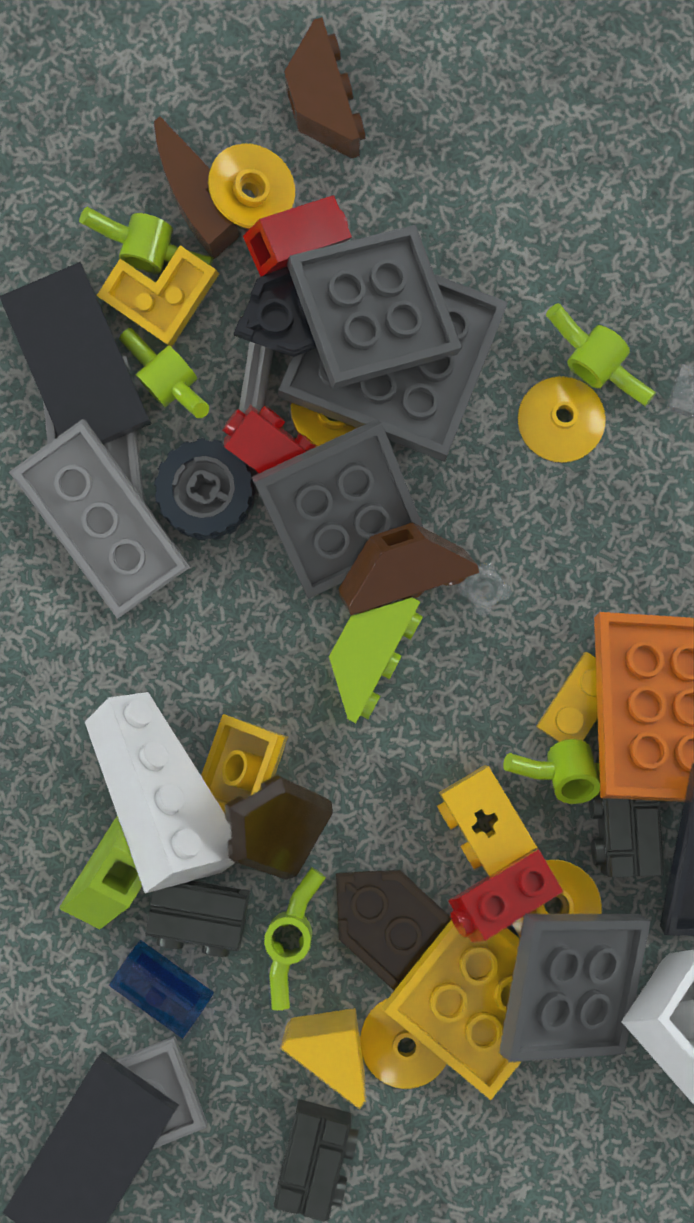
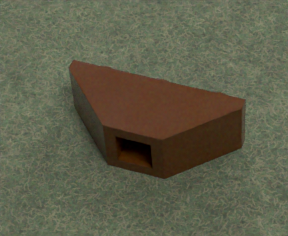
M323 17L313 20L284 71L286 92L298 131L352 159L360 156V141L365 139V130L360 113L352 114L348 102L353 100V92L348 74L339 73L336 62L341 61V54L335 33L327 34Z
M412 522L370 536L338 591L350 615L379 608L384 604L399 599L417 598L424 591L441 585L452 586L459 584L466 577L478 574L479 568L478 564L464 548Z

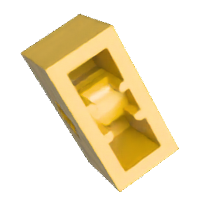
M484 765L438 792L444 802L437 805V808L450 830L458 826L466 838L467 842L460 847L474 870L482 866L490 876L537 848L489 766ZM479 810L486 815L493 813L494 818L489 821V826L492 830L484 833L480 828L472 829V825L477 822L474 813Z

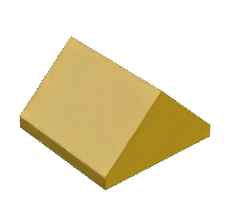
M225 714L222 715L201 777L224 813L226 803L239 796L244 799L261 790V783L275 776L288 736Z
M356 1008L291 1018L285 1028L281 1049L360 1109L365 1102V1071Z

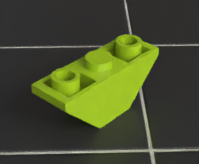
M409 598L350 616L329 655L348 720L356 723L360 716L369 719L381 697L373 692L381 676L390 680L402 655L394 652L402 636L411 640L423 618L422 615L416 613L420 601L415 598Z
M118 815L60 905V910L98 929L103 928L128 909L142 887Z

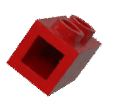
M334 195L261 218L243 235L260 277L287 267L290 255L347 242L352 237L348 229L347 218L344 212L340 210Z
M251 404L244 413L237 409L222 429L227 434L224 439V447L258 473H262L318 446L314 442L311 443V440L302 433H299L294 438L282 428L285 421L265 405L260 411Z
M537 849L527 853L448 900L453 909L450 912V917L461 936L464 938L469 937L472 943L486 941L524 917V914H529L564 891L541 852Z

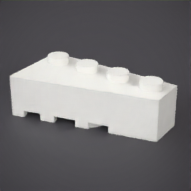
M145 692L109 697L85 721V725L144 892L149 893L219 874L236 862L228 857V840L231 839V824L226 821L225 813L150 694Z
M694 950L669 953L662 959L621 1022L694 1104Z

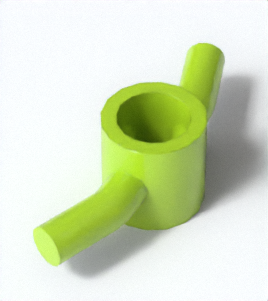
M85 207L80 215L79 222L109 239L122 243L119 259H122L135 269L153 274L161 273L164 261L169 262L178 249L177 246L170 244L173 228L158 217L144 213H134L131 216L129 225L125 226L90 207ZM189 251L208 265H212L213 257Z
M557 303L548 309L546 317L561 335L576 348L567 360V364L572 372L591 387L601 388L609 379L619 389L646 407L651 402L656 392L620 365L629 355L630 349L616 332L608 327L597 325L588 335L576 324L561 304Z
M132 328L126 329L120 335L119 340L144 366L135 374L136 377L164 408L177 399L196 418H203L208 414L209 405L190 388L198 379L196 374L171 346L168 345L157 355Z
M568 739L556 743L547 753L548 761H536L508 753L503 762L505 771L537 780H552L555 796L564 803H584L596 797L600 792L599 763H595L592 748L583 740Z
M313 867L310 868L293 892L287 911L276 915L265 933L264 945L267 953L273 959L269 975L272 1010L277 1011L290 1008L288 985L290 965L302 960L307 955L311 946L312 928L304 915L307 904L326 879L321 872ZM294 925L298 927L303 934L299 939L298 948L292 950L284 949L283 945L275 940L274 931L279 926L287 927Z

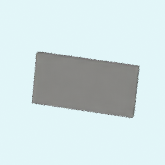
M82 419L9 471L117 619L191 567L86 420Z

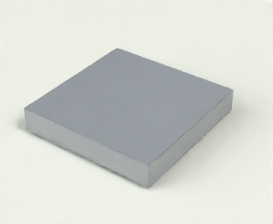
M176 1036L116 1059L120 1064L179 1104V1107L153 1149L207 1127V1120Z

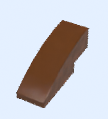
M159 116L154 121L156 142L171 192L194 236L214 260L239 238L237 226L221 214L211 198L208 187L210 168Z

